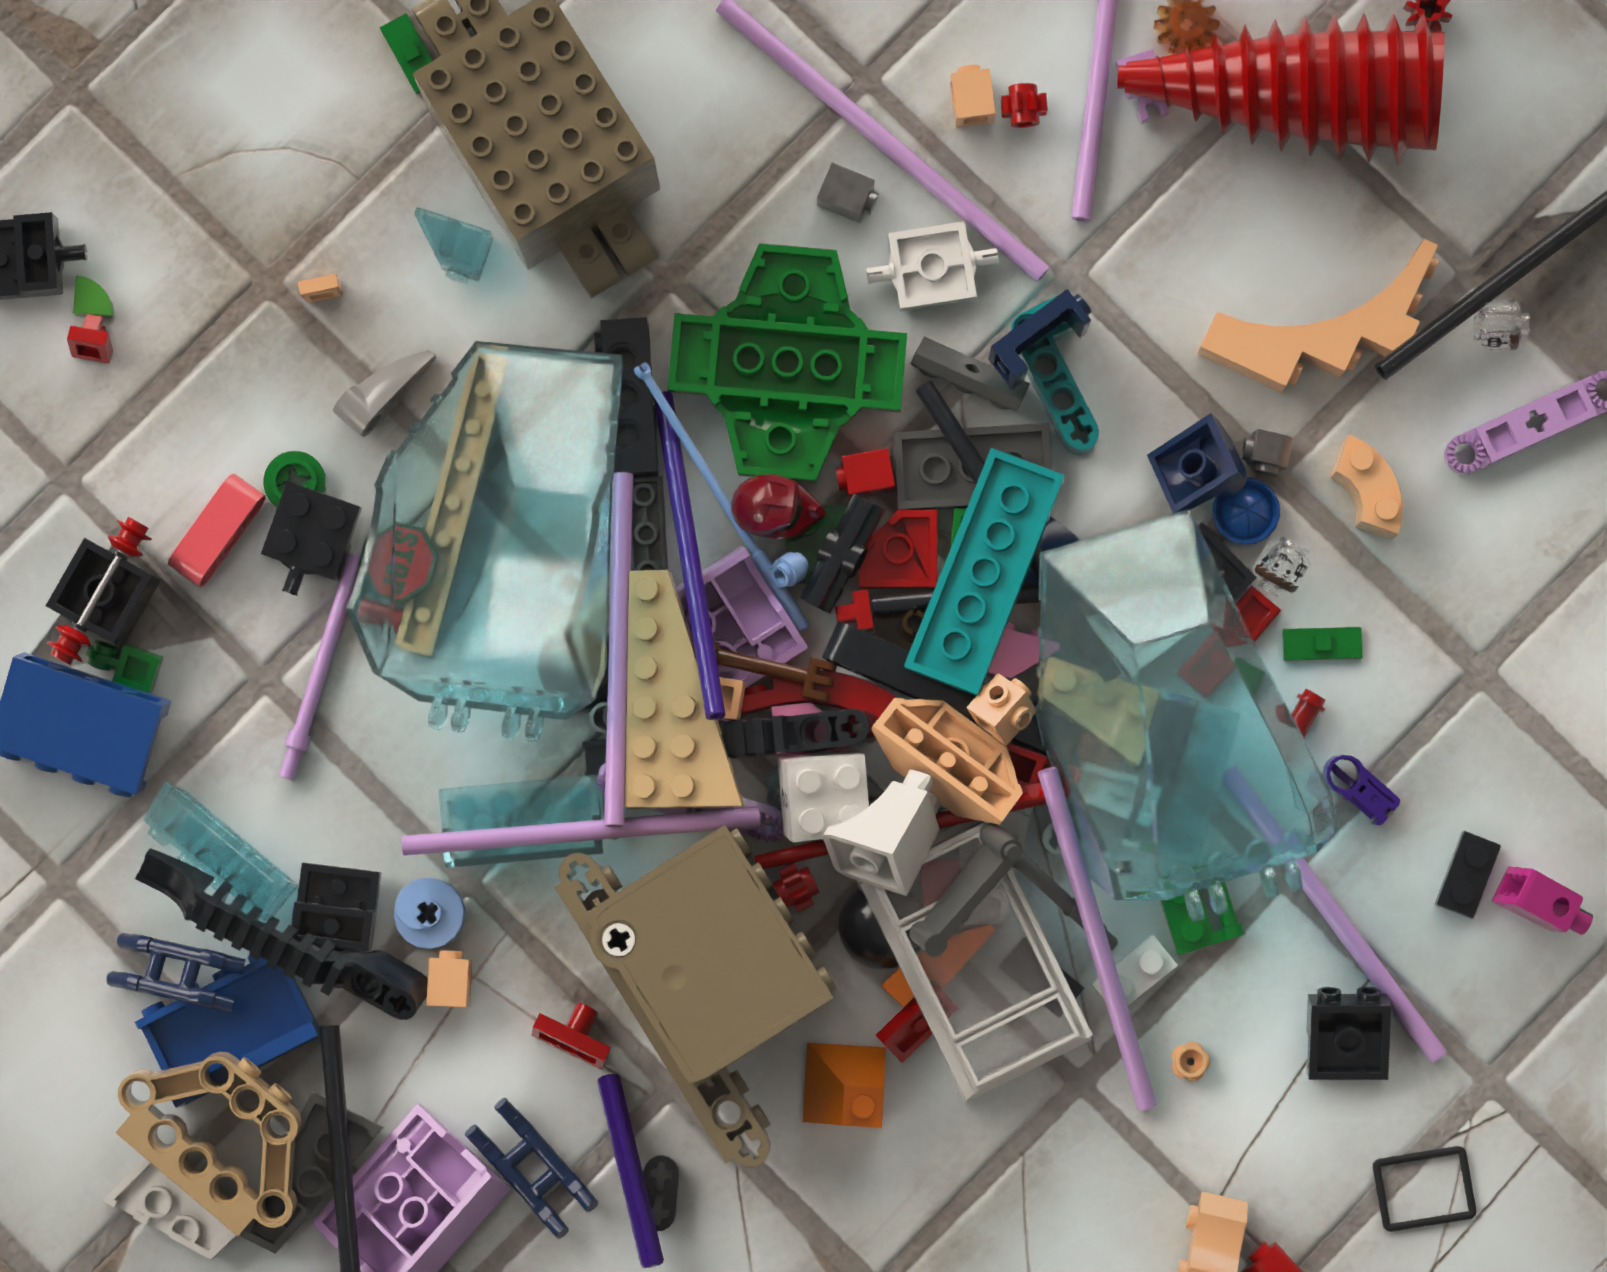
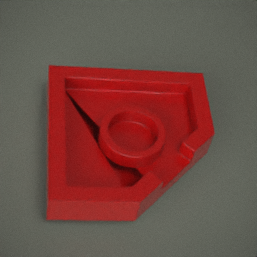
M898 509L870 538L866 546L868 547V552L859 569V589L936 587L937 510Z

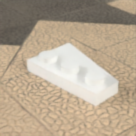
M146 1158L102 1200V1202L113 1208L118 1207L133 1215V1218L139 1222L159 1229L168 1234L169 1238L210 1260L215 1258L237 1236Z

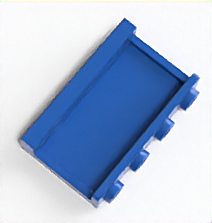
M23 652L12 658L0 700V756L16 761L21 760L22 757L34 761V766L40 770L57 773L58 770L71 773V778L76 782L87 785H94L95 782L109 786L108 791L115 795L131 797L132 794L136 795L145 789L147 783L143 780L161 719L168 715L171 700Z
M250 956L247 957L250 964L244 966L242 975L220 970L212 975L214 982L200 988L198 983L195 985V988L235 997L232 1013L178 1000L165 1006L163 1001H160L141 1011L143 1018L134 1022L137 1029H141L161 1070L201 1062L212 1053L219 1051L228 1052L240 1061L245 1057L260 1068L319 1038L320 1028L295 977L292 979L285 975V970L279 966L276 969L266 965L268 961L261 957L256 960ZM217 1063L210 1066L209 1074L213 1081L217 1083L228 1081L229 1073L225 1066ZM210 1092L172 1100L175 1108L183 1107Z

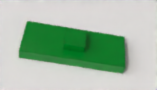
M407 13L379 28L417 95L421 92L412 73L432 62V59Z
M1361 627L1282 629L1283 661L1363 658Z

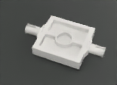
M965 221L888 233L891 253L889 265L866 268L868 284L891 280L897 291L900 311L976 300L977 294L974 281L976 267L999 264L997 248L973 251L967 239Z

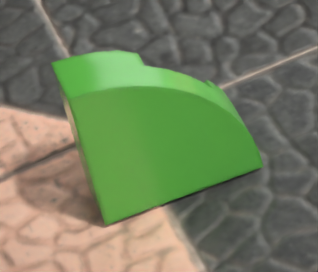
M76 275L73 314L75 316L90 314L114 318L113 304L105 290L95 281Z

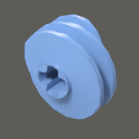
M422 878L412 881L401 889L395 901L394 919L397 930L408 943L418 948L438 949L450 944L460 934L465 922V906L460 894L450 884L435 878ZM425 904L429 907L434 905L438 907V910L434 913L437 920L433 924L431 921L426 920L423 923L421 920L425 914L422 910Z

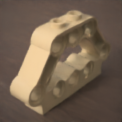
M222 1051L212 1053L204 1061L157 1072L147 1069L134 1071L121 1082L118 1088L119 1102L131 1114L115 1132L118 1136L237 1236L240 1235L253 1218L260 1224L270 1228L280 1227L291 1218L297 1206L296 1194L292 1189L295 1138L301 1130L302 1118L299 1111L290 1103L292 1097L286 1090L276 1083L269 1086L259 1077L262 1073L261 1070L247 1058L243 1057L240 1061L234 1055ZM212 1064H222L227 1068L229 1073L227 1082L217 1083L212 1080L209 1074ZM140 1081L149 1087L150 1097L148 1100L139 1101L135 1099L131 1092L133 1082ZM248 1089L256 1092L260 1100L259 1106L255 1109L244 1107L240 1102L241 1091ZM207 1092L214 1094L222 1093L229 1099L230 1109L235 1116L245 1120H254L260 1126L261 1136L263 1137L260 1194L248 1185L247 1175L242 1169L237 1166H225L218 1160L217 1150L211 1143L206 1140H194L188 1135L186 1123L182 1118L173 1114L165 1115L154 1104ZM276 1115L285 1117L290 1124L289 1133L284 1135L275 1133L271 1129L270 1119ZM161 1125L173 1127L177 1135L175 1143H163L158 1138V1127ZM189 1152H202L207 1158V1167L202 1170L191 1167L188 1162ZM222 1177L234 1179L238 1186L237 1194L232 1196L223 1194L218 1186L219 1179ZM272 1195L280 1197L284 1201L285 1211L281 1214L269 1212L265 1205V1199Z

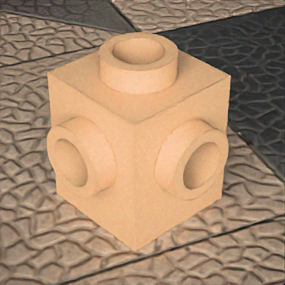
M999 673L982 687L981 692L967 706L978 727L1005 746L1020 730L1029 725L1033 715L1037 712L1029 698L1032 694L1029 688L1020 680L1014 678L1012 681H1009Z

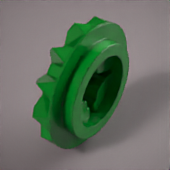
M288 451L278 455L269 463L264 473L263 486L265 494L276 507H278L284 487L279 488V486L285 485V482L290 481V467H293V470L300 478H311L302 483L301 486L321 493L326 491V474L322 466L313 456L305 452Z

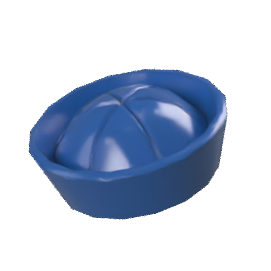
M1248 477L1244 487L1236 495L1228 498L1215 496L1212 505L1213 521L1218 531L1229 541L1241 545L1256 544L1267 539L1276 529L1280 518V504L1274 491L1263 481Z

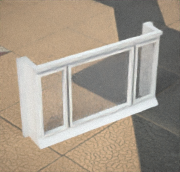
M978 820L954 825L937 834L907 896L855 880L859 889L863 891L959 1087L957 1089L964 1103L1092 1040L1091 1036H1093L1011 868L973 910L969 919L960 925L946 941L947 947L940 956H929L910 938L909 933L912 925L925 919L983 844L980 840V830L989 823Z

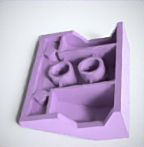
M742 545L702 570L713 641L720 643L719 649L784 664L808 648L788 614L760 574L747 549ZM683 582L676 589L685 614L684 619L691 641H693ZM718 665L719 677L742 680L746 683L745 688L765 676Z
M417 1104L352 1177L360 1269L363 1272H438L511 1190L487 1164L420 1104ZM333 1198L312 1224L338 1250L335 1203Z

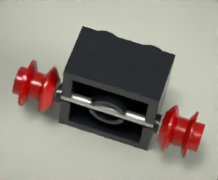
M130 517L127 518L125 523L119 520L116 521L121 527L118 535H108L111 545L118 549V551L113 550V552H110L86 538L83 539L45 605L73 621L71 625L74 628L68 625L56 626L60 633L58 641L47 642V644L54 647L50 654L69 665L73 663L74 659L80 662L83 661L78 654L81 647H91L88 636L81 633V631L86 633L89 630L123 648L161 581L127 561L129 557L125 556V554L131 557L143 556L139 549L142 540H152V538L146 535L149 528Z

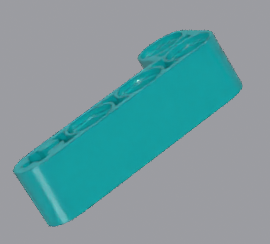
M1057 296L1015 317L1010 332ZM1066 323L1060 324L1019 356L1028 367L1027 376L1063 446L1069 453L1081 456L1088 454L1094 448L1099 437V429L1055 343L1056 340L1074 331ZM1041 358H1048L1055 364L1056 371L1051 375H1041L1035 369L1034 364ZM1056 393H1067L1073 400V406L1067 410H1060L1053 404L1052 397ZM1078 412L1081 414L1077 416L1075 421L1078 429L1081 432H1089L1085 444L1080 439L1073 441L1071 438L1075 432L1071 418Z

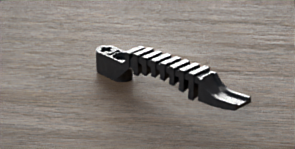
M150 848L146 852L139 873L135 877L136 880L171 898L181 909L184 919L196 923L195 928L205 932L208 929L214 933L213 937L222 942L225 938L231 941V947L238 951L244 948L250 951V957L256 960L259 957L267 960L266 965L273 969H276L277 966L283 968L285 975L292 979L295 975L302 978V984L309 988L313 984H323L320 992L327 996L331 994L334 988H343L399 1020L412 1018L427 998L428 978L420 971L381 950H373L368 953L340 954L334 950L336 943L329 939L319 951L311 948L317 938L312 934L307 933L303 940L299 942L293 939L298 930L293 926L289 925L282 933L276 930L280 922L279 919L271 916L265 924L259 921L263 909L256 905L248 914L241 912L248 899L245 896L238 894L230 905L226 904L225 901L233 887L227 881H224L211 896L204 891L210 886L215 877Z

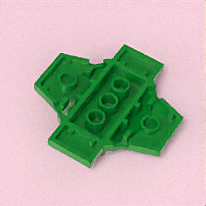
M759 243L734 301L720 308L714 316L674 313L667 391L707 396L715 409L725 418L738 476L755 477L776 474L794 481L816 483L840 427L847 424L859 412H862V409L901 412L907 333L868 330L863 320L850 310L837 250Z

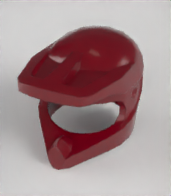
M776 474L759 475L747 479L736 489L731 501V513L736 524L741 529L752 535L778 540L797 538L822 520L826 513L824 507L796 481ZM800 496L802 502V512L798 522L793 528H791L788 531H777L778 529L790 525L794 521L798 506V497Z

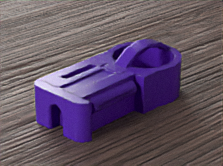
M1340 754L1331 757L1325 763L1322 772L1325 785L1344 800L1354 804L1369 819L1374 818L1371 824L1382 825L1388 819L1387 814L1399 806L1400 799L1363 767L1357 758L1351 755ZM1342 759L1352 762L1357 772L1356 780L1349 777L1335 763ZM1331 771L1347 784L1349 788L1345 789L1336 786L1331 779Z

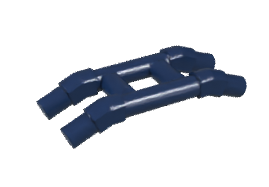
M121 933L118 936L117 945L120 948L148 953L150 958L144 977L126 972L111 971L106 978L109 986L232 1013L235 997L195 988L201 965L242 975L246 959L144 935ZM166 957L185 961L179 984L160 980Z
M502 1098L496 1103L494 1109L506 1120L522 1140L504 1155L502 1150L476 1124L472 1125L465 1132V1136L528 1204L556 1239H561L568 1233L569 1228L542 1197L557 1182L561 1181L563 1186L586 1212L595 1209L599 1202L521 1112L507 1098ZM534 1151L549 1169L531 1185L516 1166Z

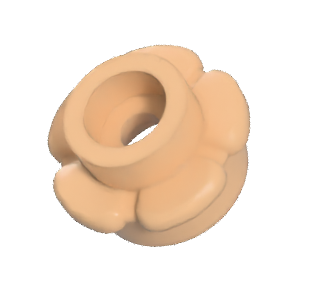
M1187 1042L1184 1046L1179 1045L1173 1050L1171 1055L1174 1062L1172 1064L1173 1072L1179 1078L1186 1077L1189 1081H1196L1202 1078L1204 1071L1210 1066L1209 1054L1204 1052L1202 1045L1197 1042ZM1189 1057L1194 1059L1192 1065H1188L1186 1062Z

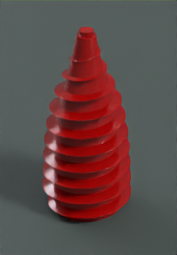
M1363 13L1355 31L1342 32L1334 14L1325 32L1313 33L1306 16H1304L1297 32L1284 36L1276 19H1274L1266 37L1253 40L1245 24L1239 40L1236 42L1222 45L1215 33L1210 47L1190 51L1186 45L1182 53L1163 57L1157 55L1152 59L1128 61L1126 65H1119L1117 89H1125V93L1165 102L1168 108L1171 105L1191 110L1195 121L1202 114L1219 119L1223 135H1225L1233 122L1247 127L1252 145L1261 131L1266 130L1275 133L1281 152L1292 135L1304 138L1310 157L1319 141L1324 140L1333 142L1339 160L1349 144L1362 145L1368 163L1379 146L1391 148L1397 165H1399L1407 149L1435 151L1437 149L1442 100L1445 35L1444 32L1430 31L1424 13L1421 15L1414 31H1401L1394 13L1382 31H1371L1366 15Z

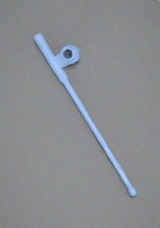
M644 362L640 366L635 367V374L646 383L750 551L753 562L772 593L782 605L798 632L807 628L810 624L787 588L794 586L806 577L809 569L806 558L801 553L788 552L772 564L765 551L759 549L750 533L744 531L736 524L731 513L729 499L653 380L650 366Z

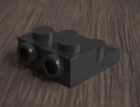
M1321 987L1317 990V994H1308L1306 1031L1308 1034L1307 1075L1309 1080H1388L1391 1003L1387 994H1381V990L1375 987H1360L1357 989V994H1341V990L1338 988Z

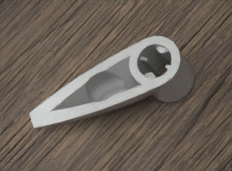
M428 350L406 356L384 366L357 387L352 386L344 392L336 402L333 412L362 437L369 435L435 361L436 355Z

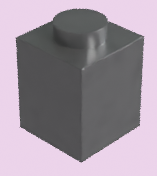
M832 162L818 193L817 206L860 223L863 214L871 215L879 194L873 192L875 180Z

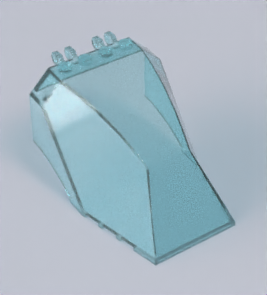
M475 341L451 372L453 379L440 395L435 393L430 399L432 406L418 423L412 422L409 426L410 434L397 451L391 449L374 484L376 494L368 540L346 611L372 672L420 702L432 703L428 714V724L432 729H442L448 716V705L455 706L451 717V730L458 733L465 732L466 726L470 721L471 708L506 712L501 728L502 737L514 740L521 726V715H529L524 731L525 740L537 743L544 729V718L567 720L595 700L607 669L612 483L623 370L622 355Z
M1184 510L1040 552L1039 600H1041L1040 627H1038L1040 655L1039 667H1037L1039 692L1036 717L1043 748L1047 752L1051 766L1058 769L1089 877L1114 900H1168L1184 895L1187 910L1193 922L1204 919L1203 907L1197 890L1207 887L1213 910L1216 914L1227 912L1228 908L1225 893L1220 883L1259 871L1263 889L1268 898L1278 896V881L1272 867L1283 864L1285 879L1291 891L1303 888L1301 872L1296 860L1318 853L1339 831L1332 793L1276 686L1191 511Z

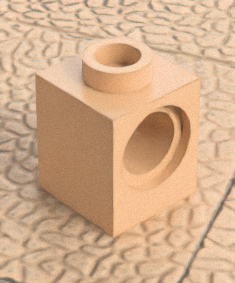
M979 65L959 67L957 72L951 73L950 78L956 127L994 123L996 113L990 68L980 69Z
M440 950L439 958H429L426 1005L470 1007L472 960L463 959L462 951Z

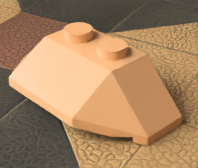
M894 698L871 728L892 768L905 778L909 770L930 775L933 780V786L929 793L936 796L940 804L956 816L1000 825L1023 794L1020 784L1017 782L1015 769L1007 747L945 701Z

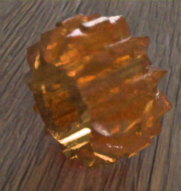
M1167 0L1168 6L1160 5L1158 7L1157 14L1161 18L1155 20L1153 24L1155 30L1162 31L1157 38V42L1165 44L1170 41L1171 44L1168 49L1170 55L1176 52L1177 47L1182 48V52H1184L1186 45L1190 51L1192 47L1194 50L1205 48V43H1212L1214 32L1212 31L1220 26L1218 19L1211 18L1216 11L1215 5L1203 8L1204 0H1196V2L1191 0H1181L1182 2L1179 0ZM1185 18L1193 22L1192 27L1190 26L1188 31L1180 28L1181 22L1184 23Z

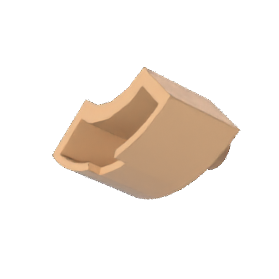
M1348 435L1342 442L1330 478L1343 485L1353 497L1357 512L1355 527L1392 540L1399 534L1402 522V497L1397 479L1388 463L1374 448L1362 440Z
M1201 1191L1198 1206L1190 1205L1186 1228L1191 1229L1192 1234L1187 1259H1180L1177 1272H1237L1247 1224L1248 1202Z

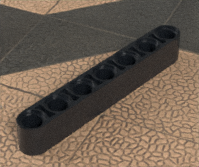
M837 621L822 656L824 660L836 663L841 668L913 699L945 701L966 718L975 722L967 709V706L976 698L975 695L905 669L904 664L910 652L909 650L861 629ZM1033 704L1037 712L1033 715L1029 725L1020 730L1011 741L1055 760L1071 764L1084 729L1077 723L1073 724L1065 717Z

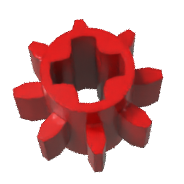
M1415 0L1417 3L1407 1L1403 7L1405 11L1411 12V16L1407 19L1405 26L1413 25L1414 27H1416L1421 15L1425 14L1424 7H1430L1432 17L1425 18L1429 29L1433 32H1441L1442 26L1440 22L1449 23L1453 16L1449 12H1445V8L1451 0Z
M1019 83L1009 86V95H1002L1000 100L1002 118H1010L1011 126L1015 128H1028L1039 125V116L1047 115V93H1038L1037 85L1034 83Z
M794 862L778 870L781 879L772 884L778 897H781L786 907L789 908L794 905L797 913L813 906L814 902L811 897L820 893L808 866L798 870Z

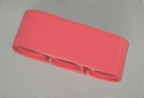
M231 474L222 483L169 558L168 566L198 587L204 586L265 502L266 495L236 474Z

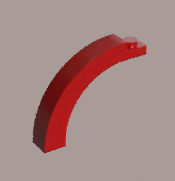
M820 670V676L834 679L832 687L816 684L815 691H823L830 694L829 702L801 697L804 684L771 677L774 689L766 690L765 684L745 688L740 716L772 709L774 706L811 702L815 705H825L841 710L860 709L870 711L879 719L893 699L897 697L889 691L861 678L839 672Z

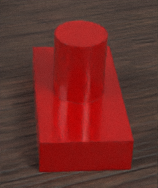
M582 1003L576 1004L566 1025L539 1013L532 1028L531 1036L601 1070L611 1050V1047L587 1036L598 1012Z

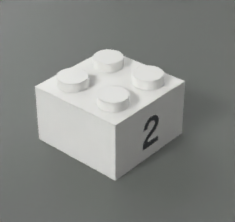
M848 749L777 757L783 833L790 841L801 842L823 839L828 827L846 821L869 807L865 754L858 750Z

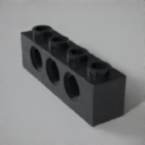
M647 317L600 320L601 331L594 332L595 354L603 355L604 370L596 371L598 393H605L606 408H599L600 431H608V446L601 447L603 470H610L612 480L614 473L617 472L632 473L633 477L659 476L654 396L646 383L638 378L634 372L635 367L646 362L650 366L652 376ZM621 352H628L634 357L633 364L623 370L616 368L613 365L614 357ZM624 390H630L637 395L636 402L628 408L619 407L615 403L616 396ZM632 428L639 433L638 441L628 447L621 445L618 442V435L622 430Z

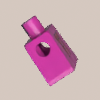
M1508 866L1491 900L1497 905L1551 931L1566 933L1571 929L1580 935H1584L1593 921V914L1580 908L1583 902L1581 895L1530 868Z

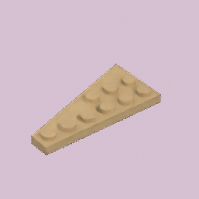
M668 570L629 571L625 807L628 809L742 808L745 805L733 775L734 770L731 760L728 758L722 740L718 720H708L705 716L694 643L691 641L684 619L685 614L672 573Z

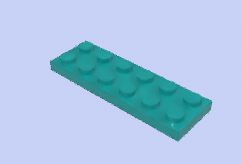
M990 449L904 664L905 669L975 696L981 692L1065 480L1064 474L1002 451Z

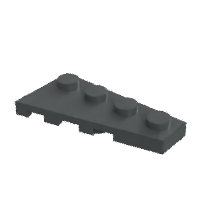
M315 1092L311 1093L301 1113L302 1127L295 1138L292 1189L296 1194L297 1206L293 1215L284 1225L276 1228L266 1227L253 1218L240 1234L241 1237L274 1254L283 1247L333 1188L326 1098ZM347 1109L352 1166L384 1127ZM272 1195L265 1199V1205L269 1212L281 1214L285 1211L284 1201L280 1197Z

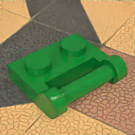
M1222 859L1153 880L1177 955L1246 934L1243 923H1238L1222 874V871L1225 870ZM1207 876L1224 928L1214 932L1212 931L1196 879Z

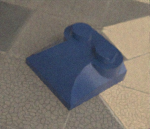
M1211 413L1147 454L1168 504L1176 517L1217 495L1223 498L1232 497L1239 493L1246 483L1247 472L1233 441L1219 420Z

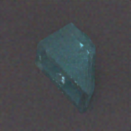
M417 207L414 214L442 270L447 271L445 276L465 284L468 283L469 279L479 282L494 240L491 231Z

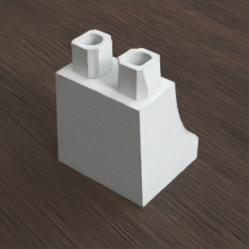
M909 770L903 783L892 781L885 792L869 807L846 821L828 827L823 839L833 867L846 877L907 896L940 830L935 816L940 807V802L936 796L929 793L933 786L932 777L919 771Z

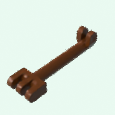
M714 641L718 665L804 684L801 697L829 702L830 694L823 691H815L816 684L832 687L834 679L820 676L819 671L823 669L828 672H836V663L811 657L808 669L719 649L720 643Z

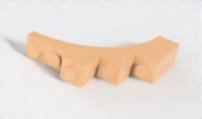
M1423 239L1406 268L1389 287L1366 304L1337 318L1309 325L1270 326L1245 322L1217 312L1197 354L1281 393L1287 383L1295 385L1304 366L1298 362L1299 359L1340 378L1346 368L1354 370L1363 351L1357 347L1358 344L1382 356H1386L1416 334L1415 331L1420 321L1406 314L1407 312L1412 315L1415 313L1423 296V293L1417 291L1423 278L1430 280L1437 267L1439 259L1434 257V253L1438 245Z

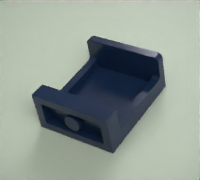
M1066 289L993 344L988 360L1011 390H1013L1025 380L1028 371L1027 365L1019 355L1063 322H1067L1077 336L1081 338L1088 331L1091 323L1088 315L1092 311L1079 294L1073 297L1069 290Z

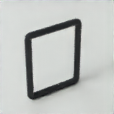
M1454 1146L1380 1158L1374 1161L1373 1173L1382 1224L1386 1231L1393 1232L1467 1220L1476 1215L1468 1159L1463 1147ZM1459 1154L1468 1211L1390 1224L1380 1166Z

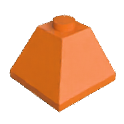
M807 1043L802 1122L882 1128L886 1047Z

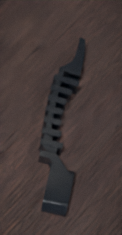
M843 709L795 716L779 715L772 716V719L761 717L753 718L752 721L719 722L728 758L737 759V757H756V754L769 756L776 755V752L827 751L867 746L877 740L871 728L878 718L870 711ZM823 722L827 728V735L825 739L818 742L814 736V729L818 723ZM863 722L864 728L854 733L853 726ZM606 739L582 742L586 760L585 777L598 776L600 767L605 764Z

